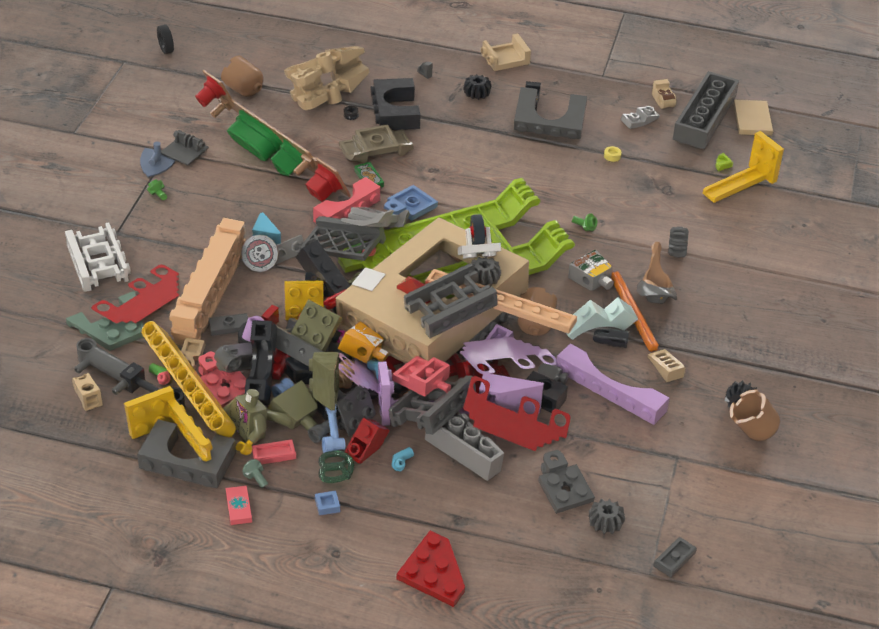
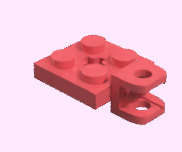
M210 351L199 357L200 366L198 367V373L222 408H224L236 396L245 394L246 378L240 371L232 373L220 371L216 366L217 361L214 359L215 353ZM210 358L213 361L206 362L205 360ZM223 383H228V384H230V385H229L230 387H227V386H223V387H222V384H223Z

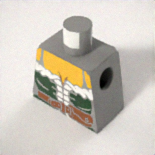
M597 250L584 255L569 265L568 278L590 291L600 286L609 290L614 284V281L611 279L612 266Z

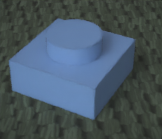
M336 491L315 494L319 515L340 512Z

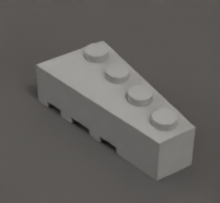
M458 411L433 435L425 433L426 441L488 481L501 472L504 452L489 437H484L481 434V430L475 428L469 422V417L465 413L461 414Z

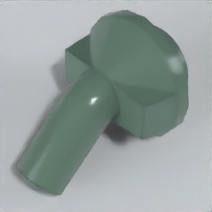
M252 459L244 465L242 472L246 478L251 479L254 477L261 488L268 484L261 473L264 469L259 460Z

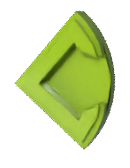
M724 153L718 155L715 163L718 171L733 166V161Z

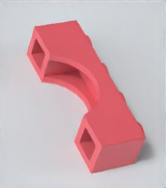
M367 177L353 184V196L350 199L341 202L325 200L313 207V222L316 223V219L319 216L338 219L348 218L351 207L369 208L380 201V186Z

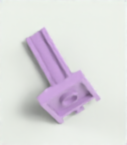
M378 362V404H380V416H382V425L384 426L390 425L389 408L398 400H393L392 398L394 383L392 381L391 369H387L386 362ZM463 407L459 410L461 414H469Z

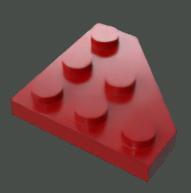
M430 530L397 572L396 579L454 607L465 593V585L449 539Z

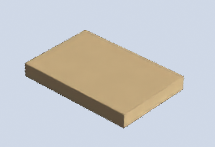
M734 100L733 105L739 134L755 135L758 131L768 136L773 134L767 101Z

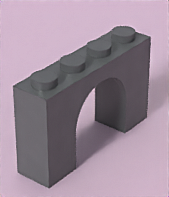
M520 88L514 119V130L548 134L554 137L562 136L570 139H581L587 96L571 94L566 114L559 119L548 120L539 116L535 110L537 89Z
M158 419L137 454L139 468L217 489L236 454L235 439L216 434L211 442L213 449L210 451L211 460L203 461L200 457L193 459L177 458L170 453L178 440L177 424Z

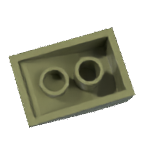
M314 352L313 358L309 359V371H313V378L309 379V390L313 391V398L329 410H335L339 394V352Z

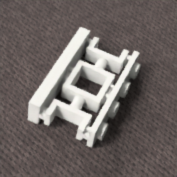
M105 223L106 228L104 229L102 226L98 227L99 233L82 236L80 231H77L76 235H74L73 230L65 231L67 247L84 292L91 291L92 284L95 287L99 286L98 280L115 276L117 282L121 281V278L124 279V282L129 281L128 274H131L129 263H125L124 251L121 252L120 241L116 240V231L114 228L111 229L109 223ZM101 253L107 254V256L96 258L92 260L90 259V256L97 255Z

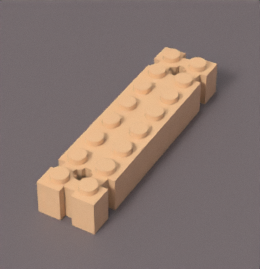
M223 218L220 225H217L214 236L210 238L208 248L204 249L203 257L201 260H198L195 272L191 273L190 281L184 286L182 296L178 297L175 309L171 310V335H173L175 344L183 346L185 338L201 339L202 332H205L209 324V318L213 316L239 265V259H242V246L246 242V239H244L245 222Z

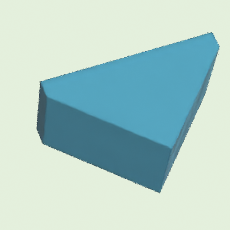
M263 212L260 213L252 229L253 236H268L276 245L280 244L281 232Z

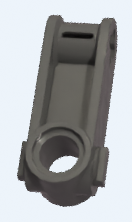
M251 342L223 345L214 355V359L217 361L216 366L220 371L232 373L252 368L253 353Z

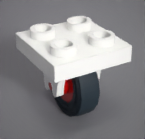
M471 215L470 227L465 229L466 246L458 247V255H463V259L475 258L477 254H482V257L495 256L496 252L501 251V243L491 244L490 227H485L482 215Z

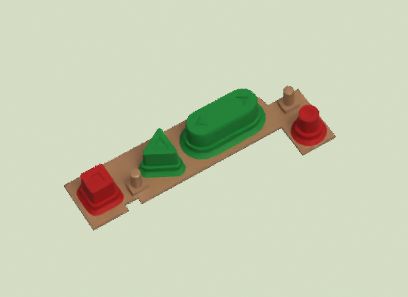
M203 70L207 81L204 83V88L195 97L203 107H206L214 98L218 99L219 104L210 112L214 118L225 108L229 111L233 109L239 114L236 117V121L227 130L230 137L236 143L262 161H266L276 152L271 161L282 175L289 176L294 172L297 176H300L306 169L315 173L305 185L310 194L321 202H324L332 192L336 193L338 190L349 198L351 197L337 170L318 157H313L308 150L234 101L223 83Z

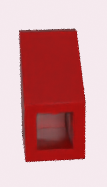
M363 417L344 454L359 464L363 463L380 449L390 430L373 419Z

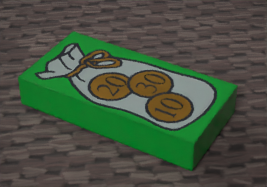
M371 162L354 166V171L360 180L367 177L379 185L380 188L384 187V181Z

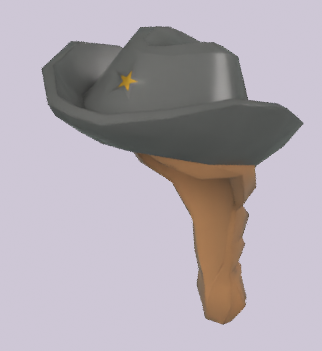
M654 242L651 246L652 256L649 269L644 274L643 280L638 283L636 292L641 296H646L647 301L651 303L664 304L669 297L677 300V294L669 275L663 271L660 265L661 244L660 242Z

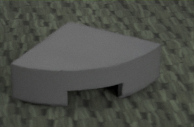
M428 61L422 63L418 67L417 72L427 79L431 78L433 63Z

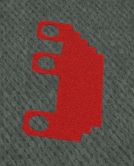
M158 265L151 269L150 272L162 279L161 281L153 285L143 278H137L130 282L128 286L140 294L119 307L108 301L101 300L94 304L91 309L114 323L121 321L137 323L179 296L177 293L179 289L176 288L179 285L176 282L179 280L176 277L179 273L165 265ZM158 268H165L168 270V273L159 275L156 273V270ZM141 281L146 284V287L139 289L134 287V283ZM107 304L110 309L108 311H100L97 309V306Z
M477 376L471 378L463 409L469 412V418L474 420L473 426L475 428L536 451L537 446L543 447L544 443L551 444L552 440L559 441V437H567L571 419L568 413L553 409L549 425L537 421L540 408L538 401L526 396L522 397L518 413L487 401L490 383ZM476 381H480L485 385L484 393L478 394L474 391L473 385ZM529 401L535 405V412L533 414H528L524 411L523 406L525 402ZM557 414H562L566 418L564 426H558L555 423L554 417Z

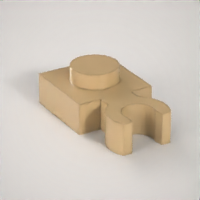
M185 338L181 352L195 370V360L199 361V357L203 355L206 346L205 340Z

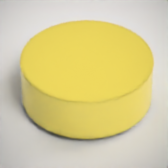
M610 146L604 150V158L608 161L616 162L621 159L622 152L619 148Z

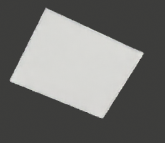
M365 267L352 285L372 291L386 274Z

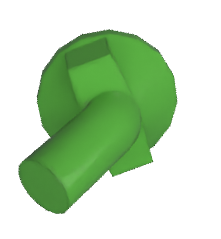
M155 179L148 184L147 191L151 195L156 193L161 200L167 199V195L162 191L165 188L162 180L158 181Z
M591 213L587 214L585 220L573 216L571 221L583 226L585 231H594L598 224L597 218Z

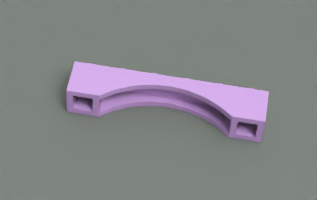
M569 344L557 355L556 366L563 369V373H568L570 379L639 416L643 420L655 425L667 412L669 397L653 388L631 387L608 378L592 364L587 352Z

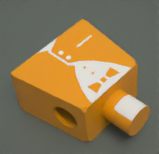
M361 321L345 332L338 347L339 350L364 363H368L373 358L384 362L389 355V352L381 348L384 338Z

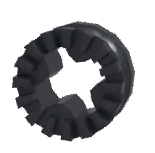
M346 106L344 108L345 119L354 120L359 117L356 106Z

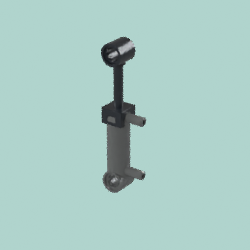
M84 338L77 342L76 348L79 364L74 367V370L77 373H81L91 365L118 380L120 383L112 388L113 394L118 395L124 389L133 393L139 387L151 393L160 390V388L145 380V372L142 366L134 362L128 364L99 348L96 341L91 338ZM173 387L174 398L179 405L182 404L186 409L184 392L178 387Z

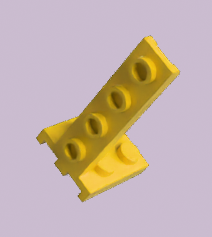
M756 132L749 161L750 168L705 187L702 194L715 203L764 180L771 184L776 183L784 148L763 132Z
M171 386L124 403L129 435L132 439L150 433L158 419L175 423L203 461L211 460L210 451L213 449L209 438L204 437L200 427H196L192 416L186 414L184 406L182 404L179 405L176 401Z

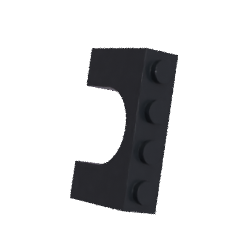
M413 78L373 79L370 93L372 105H374L375 123L379 124V126L388 124L391 130L420 129L421 114L419 105L395 106L389 104L400 101H414L415 85Z

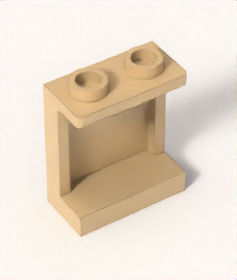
M517 33L512 34V43L490 46L486 40L483 41L481 54L487 60L488 65L494 71L530 64L531 50Z

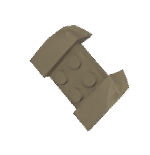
M388 124L355 130V135H352V139L339 141V146L344 156L351 161L367 163L368 156L395 151L399 156H404L408 151L414 149L413 143L409 141L404 130L392 132Z

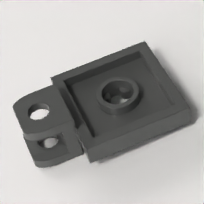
M559 450L544 454V462L541 464L543 475H539L538 481L556 514L594 502L595 496L577 464L568 466L566 458ZM563 486L570 487V491L568 492L566 489L562 490Z

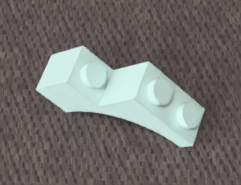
M619 297L605 309L589 300L573 314L577 316V322L567 335L574 339L580 334L598 327H615L625 331L638 318L632 306Z

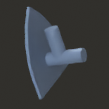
M160 142L153 143L154 150L145 148L140 157V166L147 177L165 172L176 161L161 154Z

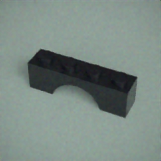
M318 240L303 247L296 256V259L306 273L311 272L323 281L328 297L350 287ZM336 307L332 308L333 311L337 314Z
M252 320L250 341L253 358L251 372L246 379L245 394H247L249 389L257 390L259 392L258 400L263 405H270L277 326L272 321Z
M291 356L285 359L286 374L295 384L302 380L304 384L309 385V379L313 378V371H309V366ZM340 389L337 401L346 395ZM317 401V411L325 421L328 420L326 407ZM336 404V410H337L336 417H339V416H341V415H340L338 406H337V404Z

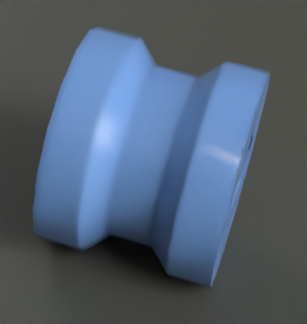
M285 378L281 380L280 384L273 385L271 388L273 396L277 397L294 386L293 382Z

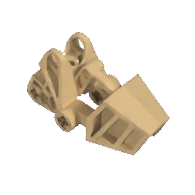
M352 46L328 49L317 54L314 59L286 68L284 70L285 75L294 84V89L290 91L292 99L297 101L303 110L313 109L326 101L328 104L341 102L340 91L351 93L370 73L369 68L363 65L359 58L360 55L365 53L364 48ZM330 72L333 82L323 86L320 76L322 73Z

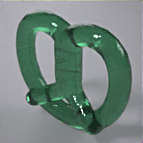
M333 450L325 452L319 457L318 463L321 468L318 475L320 480L325 483H338L346 479L349 480L354 471V460L348 453ZM329 457L344 458L342 462L325 463V459ZM341 470L343 473L335 477L325 476L326 471Z

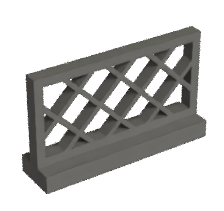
M319 216L316 219L317 226L299 248L301 251L303 247L315 240H318L320 243V241L329 238L330 240L320 243L329 256L365 261L378 243L383 244L385 242L386 236L383 227L359 226L342 222L338 218ZM345 240L344 243H341V244H339V245H336V243H339V242H342V241ZM361 243V245L355 246L353 248L351 247V245ZM349 247V249H347V250L339 251V250H342V249H344V248ZM364 250L362 254L356 253L358 251Z

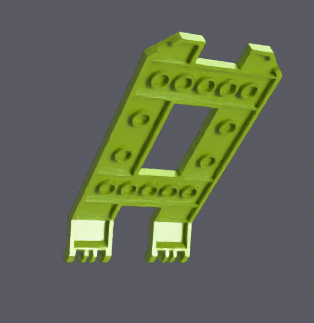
M523 178L514 179L495 200L405 224L404 227L384 230L386 240L383 244L378 243L375 246L376 253L373 256H368L365 261L338 257V263L345 273L358 269L364 270L365 267L373 269L438 217L465 230L470 227L471 215L481 214L485 227H490L491 242L501 243L502 248L529 260V275L548 270L565 251L574 248L575 243L572 239H568L569 235L563 228H560V224L556 220L547 222L528 243L514 247L510 246L499 230L514 226L531 207L537 206L540 203V199L538 196H534V191L529 185H526V181ZM462 261L436 270L449 274L460 267L468 265V263ZM433 270L413 276L408 274L405 278L411 276L425 284L426 278ZM450 294L445 298L449 299L454 297L455 295Z

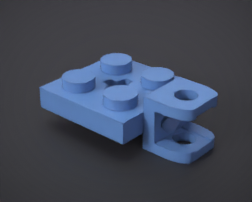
M414 185L389 197L384 204V209L394 210L393 214L399 215L404 210H409L410 215L408 219L411 221L438 207L437 200Z

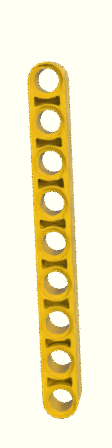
M154 321L147 322L142 328L141 333L202 419L216 434L229 438L232 437L236 430L234 422L175 342Z

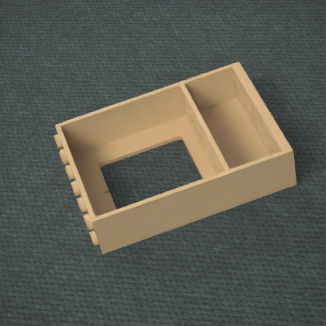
M439 217L372 269L386 274L372 291L351 285L336 297L337 315L343 317L338 328L347 332L360 321L384 338L381 348L389 352L390 356L405 364L416 356L427 361L435 357L445 362L464 346V342L470 341L503 311L491 308L429 338L426 335L425 328L421 326L423 313L418 310L410 314L405 309L404 295L406 293L397 289V285L438 250H442L468 264L472 260H477L478 257L485 258L482 257V254H477L475 258L463 259V255H458V247L466 246L465 230ZM502 247L501 251L496 252L495 256L487 257L488 259L494 258L495 261H498L501 270L500 279L497 284H492L491 287L518 297L527 291L529 260ZM456 296L452 299L444 297L441 300L448 305L458 300ZM436 310L433 313L436 315L440 313V311Z

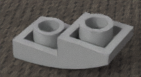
M651 106L637 107L636 113L622 114L621 121L629 129L647 125L658 119L660 115Z

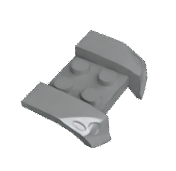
M351 207L348 218H341V221L367 227H404L410 212L409 210H404L399 215L393 214L394 210L392 209L384 212L368 207Z

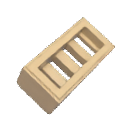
M666 349L648 354V358L666 382L684 377V365Z

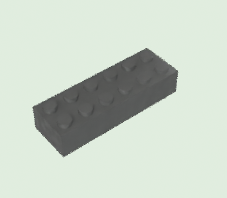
M708 71L676 121L673 140L705 149L736 98L739 80Z

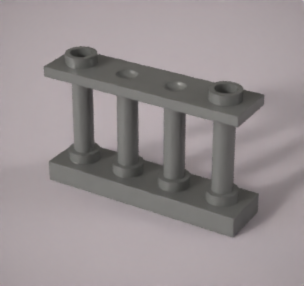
M289 318L286 329L277 326L275 348L309 366V359L313 358L314 352L324 351L291 334L297 320ZM331 340L325 352H339L352 360V356L338 349L340 343Z

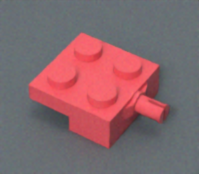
M416 356L392 374V381L424 397L436 388L448 393L451 390V385L444 381L449 378L450 365L435 357L427 361Z

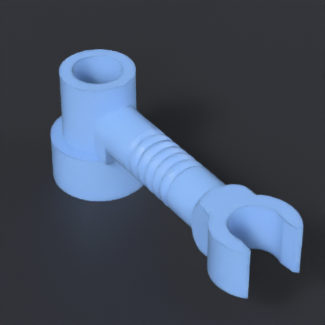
M326 407L331 436L322 438L323 453L345 450V439L339 438L336 407L335 410H329Z

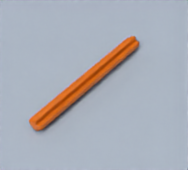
M612 272L611 279L614 281V286L620 298L632 306L638 318L634 324L650 352L657 351L659 344L620 272Z

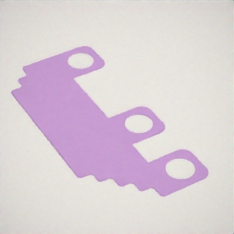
M339 353V358L354 370V375L341 364H339L340 371L358 386L361 385L363 388L365 386L367 389L370 388L378 393V379L372 370L367 368V364L356 358L354 364L342 353ZM342 357L346 358L352 366L347 364ZM342 368L346 369L352 377L348 376Z
M514 337L464 342L463 344L466 347H462L464 351H460L468 362L481 374L495 372L486 360L510 357L520 368H535V364L526 356L534 354L543 363L556 365V358L547 349L532 346L530 343H524L522 340H516ZM543 356H550L554 359V363L546 362ZM518 359H525L530 365L523 366L518 362ZM477 364L486 365L489 371L480 370Z

